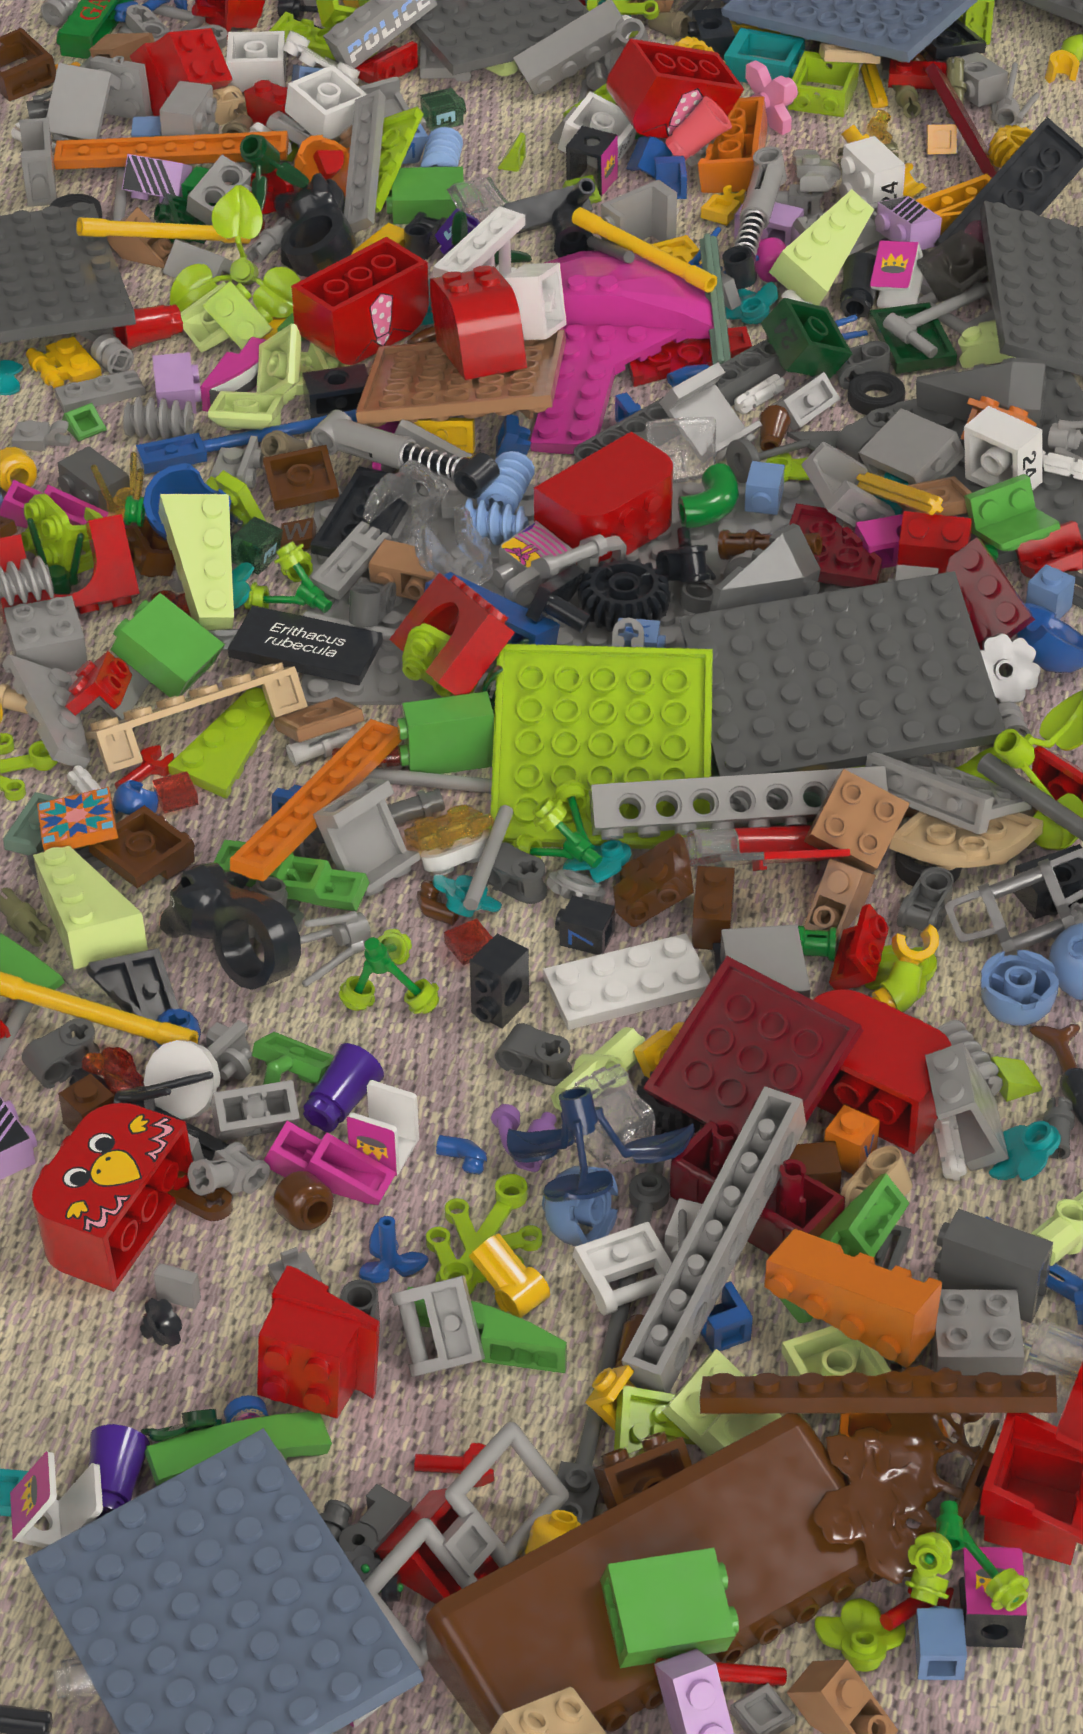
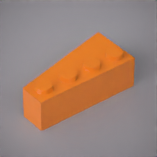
M764 96L739 98L728 115L732 128L717 136L713 144L709 143L705 158H701L698 162L701 192L723 193V188L727 185L732 186V192H740L742 189H745L747 192L754 170L753 155L757 150L764 148L766 145L768 124Z
M794 1229L766 1260L764 1287L769 1289L778 1298L786 1299L804 1309L813 1318L821 1319L841 1330L848 1338L858 1340L876 1350L885 1359L895 1361L908 1368L935 1336L942 1282L929 1277L924 1283L911 1278V1270L897 1265L892 1271L875 1265V1260L872 1256L861 1252L855 1256L844 1254L841 1245Z

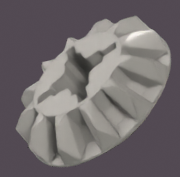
M561 869L558 872H550L546 882L554 893L560 894L563 898L571 899L573 895L601 902L606 894L600 883L594 882L591 877L572 870Z

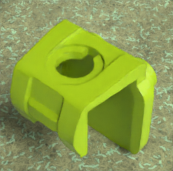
M45 493L34 495L29 503H25L24 516L26 520L29 518L34 520L48 567L61 565L70 572L77 535L83 533L82 550L86 554L81 555L77 574L94 568L86 525L72 526L67 514ZM89 507L85 508L84 519L87 522L88 520L103 518L95 510ZM28 527L21 533L24 550L37 556Z
M422 623L420 626L413 627L408 634L402 655V671L411 680L417 681L421 679L432 685L438 695L442 697L454 695L453 693L441 686L425 672L451 636L431 625ZM478 683L475 685V687L472 689L470 693H473L475 691Z

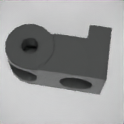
M376 1484L366 1495L367 1512L360 1518L358 1523L350 1525L342 1531L339 1536V1545L343 1551L351 1552L359 1545H366L372 1549L374 1559L377 1558L383 1561L376 1550L412 1511V1504Z

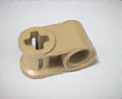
M227 86L213 90V97L217 99L215 122L219 126L227 124L240 115H248L245 97H243L238 87Z
M880 1147L868 1155L863 1165L842 1187L841 1195L845 1197V1208L881 1174L887 1173L904 1196L911 1191L912 1180L902 1153L897 1147Z

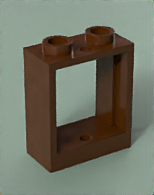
M19 28L0 37V67L23 57L28 60L3 72L0 71V94L8 101L18 99L54 83L56 67L53 56L24 29Z

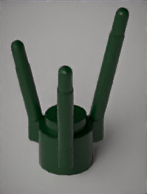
M29 518L27 523L36 554L42 558L45 565H48L34 520ZM83 533L77 535L70 572L61 565L48 567L54 594H70L72 591L71 586L78 584L77 573L83 547Z

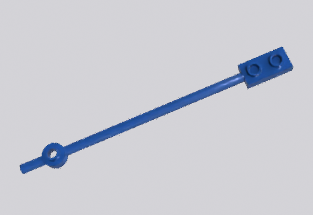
M356 410L345 412L352 421L357 422ZM326 416L202 440L199 433L139 444L136 445L137 457L144 474L162 471L168 466L184 463L192 465L207 462L208 452L218 451L221 447L231 448L248 445L251 436H257L258 442H262L266 434L275 430L282 431L291 436L311 432Z

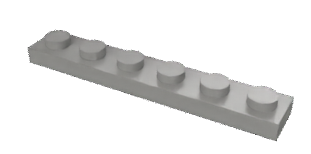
M380 89L356 99L354 105L344 216L349 222L353 233L373 226L375 220L386 96Z

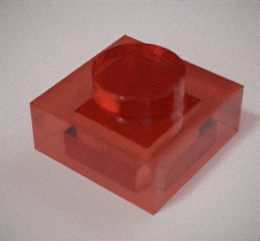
M187 771L152 780L153 789L157 791L163 813L199 805L198 794Z
M477 918L444 932V943L463 966L470 963V959L493 938Z

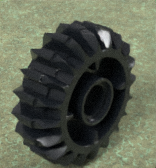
M612 557L611 562L600 561L598 567H589L588 573L582 575L580 588H578L579 607L591 615L590 622H595L596 628L607 627L608 632H612L615 624L618 622V618L660 621L661 617L666 616L669 602L671 601V591H669L667 577L662 575L661 569L653 568L652 562L642 564L640 558L635 561H629L627 557L624 560L617 561Z

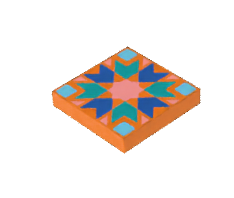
M109 787L37 804L44 852L53 847L62 848L70 846L72 849L118 838Z

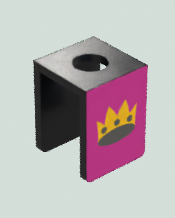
M582 125L566 145V179L580 178L587 170V156L597 158V189L600 196H602L618 177V135ZM596 139L600 143L595 146H588L587 140Z
M979 1547L999 1572L1013 1568L1019 1575L1024 1577L1023 1552L1020 1548ZM964 1548V1577L959 1579L960 1609H963L966 1646L1022 1648L1027 1620L1026 1601L1013 1611H1007L1004 1607L1000 1610L993 1609L991 1606L993 1601L986 1593V1587L992 1579L967 1548Z

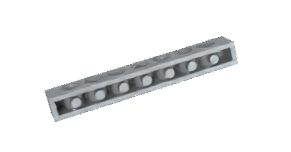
M885 766L845 768V770L888 792ZM843 769L591 785L589 797L592 835H601L602 840H617L624 837L623 833L638 832V837L650 838L660 836V831L675 830V834L691 835L697 833L698 828H712L713 833L730 832L734 826L770 827V824L785 823V826L807 825V821L815 820L836 776ZM806 792L816 793L821 799V806H808L803 800V794ZM771 794L781 796L785 802V807L780 810L772 809L767 804L766 797ZM736 796L744 798L748 803V810L745 812L733 810L729 800ZM697 799L707 800L711 804L712 812L706 815L697 813L693 808V802ZM661 801L670 802L675 808V814L670 817L661 816L656 810V804ZM627 803L632 804L638 809L639 816L635 819H626L620 814L619 807Z
M764 1086L621 1360L623 1366L629 1365L634 1370L629 1380L637 1388L670 1393L780 1178V1165H783V1162L790 1158L806 1127L803 1100L801 1098Z

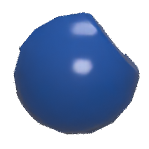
M184 463L168 466L154 475L145 489L143 504L150 526L159 536L167 540L166 531L159 516L160 494L226 493L221 489L216 491L210 488L203 481L197 469L191 464ZM229 496V511H230L231 499H230V496Z
M1024 603L1035 620L1016 635L1017 638L1025 639L1028 645L1035 649L1036 656L1032 662L1038 664L1043 670L1054 673H1071L1083 668V635L1056 618V613L1032 603Z

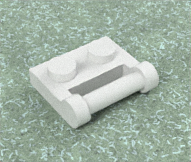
M649 1222L576 1246L573 1252V1258L591 1288L597 1307L603 1316L616 1312L618 1306L657 1293L672 1264ZM654 1267L658 1274L613 1291L608 1284Z

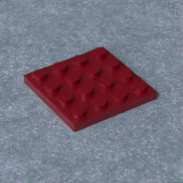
M726 956L643 1089L647 1094L704 1125L710 1120L715 1123L723 1120L731 1121L737 1125L740 1134L765 1086L801 1098L807 1123L864 1030L860 1024Z

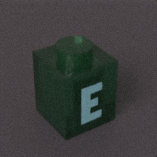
M453 88L420 95L421 111L424 113L423 118L430 131L439 127L453 128L464 125L463 115L466 114V104L464 99L459 97Z
M254 516L234 535L231 551L232 563L239 566L241 563L248 562L254 566L253 573L259 575L278 556L276 551L280 549L283 529Z

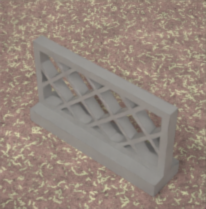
M876 752L867 755L865 767L885 766L888 792L909 802L908 807L976 834L986 833L989 820L1032 809L1031 805L1008 789L1001 788L997 784L924 756L896 760Z

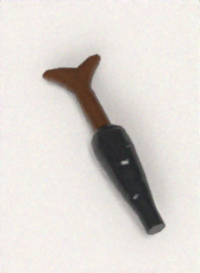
M1070 1024L1062 1029H1056L1049 1026L1035 1025L1030 1029V1032L1051 1046L1055 1051L1063 1071V1075L1060 1078L1062 1093L1065 1098L1072 1102V1111L1083 1126V1069L1077 1067L1068 1045L1079 1032L1080 1026L1078 1024Z

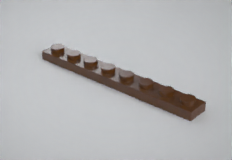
M812 1372L804 1373L800 1376H778L774 1373H761L756 1376H734L729 1373H718L713 1376H703L700 1414L1057 1413L1056 1375H1045L1041 1372H1027L1022 1375H1000L995 1372H983L978 1375H955L950 1372H939L934 1375L914 1376L904 1372H895L888 1376H867L859 1372L848 1373L844 1376H822Z

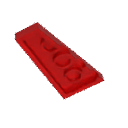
M746 326L728 328L731 358L752 347ZM686 338L679 343H675L672 340L661 346V352L653 356H647L646 360L640 362L638 359L627 363L633 387L666 379L668 373L685 366L702 364L712 366L710 339Z

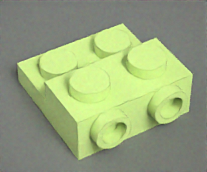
M717 1349L708 1355L662 1410L708 1456L782 1417L780 1413L700 1414V1391L703 1376H713L718 1373L745 1376Z

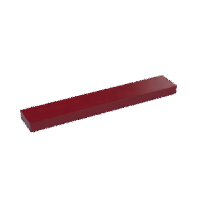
M932 63L925 68V72L982 173L988 174L993 178L1000 170L999 167H996L990 159L986 144L949 79Z

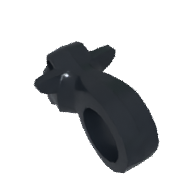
M316 173L307 187L299 188L293 192H284L275 197L273 204L280 218L285 217V221L289 219L292 222V226L285 232L281 241L280 256L282 264L294 269L300 276L309 277L352 254L356 246V240L350 224L344 216L345 196L343 190L334 180H326L321 173Z
M207 862L198 864L183 871L181 881L170 891L169 906L159 917L160 929L171 938H177L187 934L200 938L214 939L215 951L222 968L231 980L243 988L254 990L292 974L301 956L300 935L295 921L280 902L266 895L243 889L248 883L249 878L232 871L225 872L218 863ZM249 924L255 929L261 939L264 948V962L258 958L251 946L248 932Z

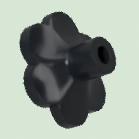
M155 1298L147 1300L145 1302L146 1313L143 1316V1324L140 1326L142 1335L146 1339L153 1337L154 1341L160 1346L166 1344L175 1346L181 1341L179 1331L182 1329V1322L180 1317L173 1312L170 1302L166 1299L158 1301Z

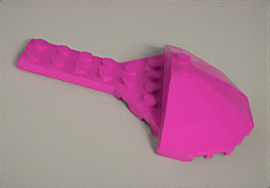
M579 251L544 262L560 263L567 323L560 330H565L566 344L553 406L543 412H539L530 440L531 451L574 454L575 447L600 433L615 375L626 370L625 364L635 359H638L640 362L646 360L647 356H653L661 352V346L672 340L675 343H679L686 338L710 339L709 329H714L712 305L706 298L705 291L636 254L634 261L631 263H626L599 251Z

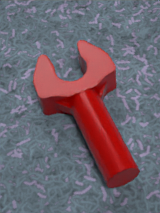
M160 745L140 751L143 760L142 764L115 783L116 790L127 780L142 782L153 774L163 777L169 774L168 764L174 760V754L171 753L162 760H158L162 756Z
M471 1443L469 1449L462 1456L415 1454L414 1471L461 1474L486 1445ZM489 1469L473 1487H481L493 1482L494 1470Z
M908 1587L907 1591L910 1595L912 1592V1588ZM952 1587L946 1589L945 1594L949 1595L948 1599L939 1598L936 1606L949 1608L954 1593ZM909 1597L880 1616L881 1625L887 1631H892L914 1617L917 1613V1608H930L934 1605Z

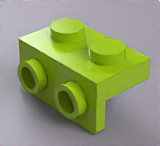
M229 281L202 306L242 350L251 337L262 339L273 330L269 324L273 321V318L262 306L258 309L254 308L248 301L252 295L240 282L235 286Z

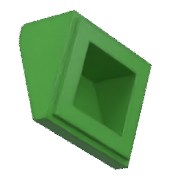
M93 403L66 412L62 417V420L67 421L69 424L67 430L78 442L107 430Z

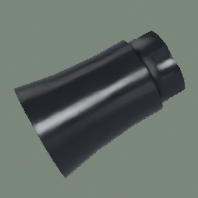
M563 204L560 208L555 209L552 215L554 251L558 258L579 251H594V249L587 245L588 238L594 235L572 222V215L577 209L573 204Z
M866 252L851 254L842 266L843 284L840 295V309L844 311L845 317L856 315L857 319L867 317L873 306L877 290L871 289L870 286L876 256Z

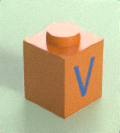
M843 1105L825 1129L824 1142H836L841 1169L854 1175L866 1161L868 1155L877 1149L880 1120L846 1105Z

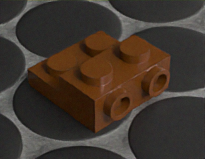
M327 445L262 458L275 511L340 497Z
M145 516L143 527H138L136 523L126 526L124 523L133 566L136 567L139 574L147 577H171L173 568L176 566L172 550H170L167 540L159 536L150 526L147 516Z
M145 805L116 823L117 839L88 845L89 853L137 889L157 875H161L168 880L195 862V845L191 837L187 833L177 830L168 823L164 816L154 813Z
M677 833L639 857L630 860L622 866L619 872L620 882L613 886L616 913L632 927L641 925L694 893L687 840Z
M665 1431L658 1432L641 1439L643 1448L628 1454L626 1447L602 1455L601 1458L604 1464L593 1468L607 1509L609 1510L691 1466L692 1462L683 1437L670 1436L667 1438Z

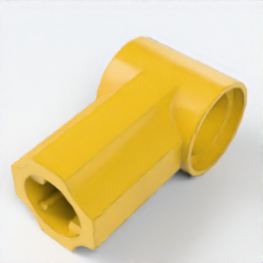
M499 1233L484 1241L469 1255V1258L494 1288L495 1300L502 1311H508L512 1315L522 1318L550 1297V1288L544 1277L532 1267L526 1268Z

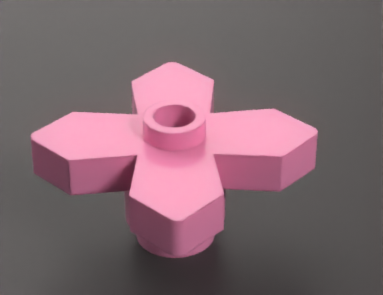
M757 60L746 64V80L754 92V95L750 97H765L767 122L770 128L781 135L790 132L792 118L785 106L790 105L798 95L795 82L791 78H785L782 75L772 80L767 67Z

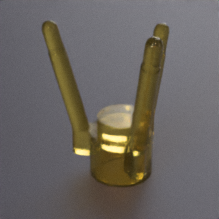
M131 452L130 486L119 489L114 498H112L95 464L91 465L94 478L106 500L107 511L115 512V515L122 514L123 520L127 496L132 495L135 500L142 497L144 470L142 468L137 470L136 452Z

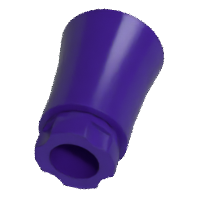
M350 1043L341 1044L329 1067L309 1094L308 1100L303 1106V1115L312 1126H316L325 1132L334 1131L338 1124L347 1118L353 1108L367 1094L369 1081L381 1082L383 1080L384 1071L378 1060L368 1051Z
M107 1424L94 1428L90 1434L88 1467L91 1463L100 1465L103 1510L96 1519L132 1499L141 1466L146 1458L145 1450L150 1445L148 1438L133 1428L117 1424Z

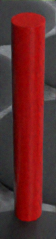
M657 1658L655 1664L669 1658ZM715 1662L721 1682L761 1685L769 1683L774 1686H784L787 1681V1671L784 1667Z

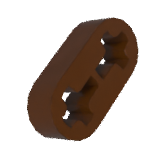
M179 1171L178 1178H182L188 1175V1173ZM182 1187L178 1191L171 1189L168 1194L175 1197L176 1205L208 1221L225 1219L233 1210L232 1194L223 1187L217 1188L213 1193L203 1196L196 1194L191 1187L190 1190ZM206 1199L212 1202L221 1199L222 1205L214 1204L209 1208Z

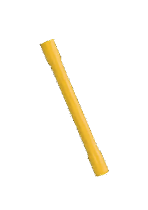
M582 207L574 211L572 215L573 224L632 251L634 254L685 279L687 283L707 293L712 292L716 287L717 277L696 265H690L604 221L602 217Z
M79 217L76 223L78 236H123L235 243V237L227 239L220 236L213 225L112 221L103 218ZM241 237L242 244L250 243L251 239Z
M0 971V996L13 1000H23L78 1018L87 1019L94 1023L156 1041L160 1045L176 1040L198 1043L199 1035L195 1030L168 1022H158L24 981L20 977Z

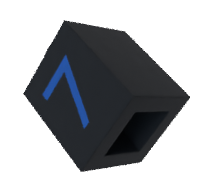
M572 895L566 908L559 910L555 921V930L559 931L560 946L595 955L604 954L615 932V906Z

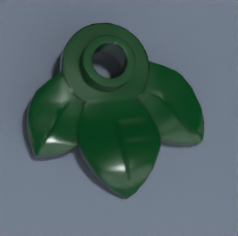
M216 1409L182 1413L183 1424L160 1429H141V1433L149 1436L151 1441L158 1442L179 1436L186 1431L189 1433L221 1425L222 1419H217Z

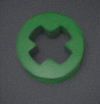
M132 495L127 496L124 512V523L126 526L136 523L138 527H143L146 513L143 504L144 497L135 500Z

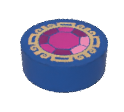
M252 1395L234 1399L224 1410L226 1423L269 1416L265 1402L261 1398Z

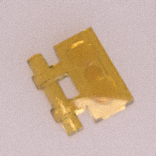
M457 805L447 810L448 814L437 818L425 817L415 821V826L405 829L404 834L407 843L420 851L425 849L426 851H431L436 848L444 850L452 847L454 842L466 837L474 839L482 836L483 831L492 828L494 819L490 813L483 815L482 812L468 805Z

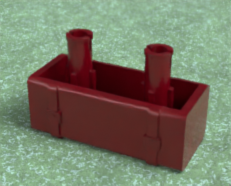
M710 1120L689 1141L687 1148L680 1155L672 1158L670 1197L677 1201L680 1198L700 1204L704 1203L739 1136V1129L735 1123L725 1120L715 1123ZM797 1159L785 1160L783 1165H780V1178L747 1240L748 1243L770 1256L794 1229L820 1237L845 1210V1197L820 1181L806 1175L805 1164Z

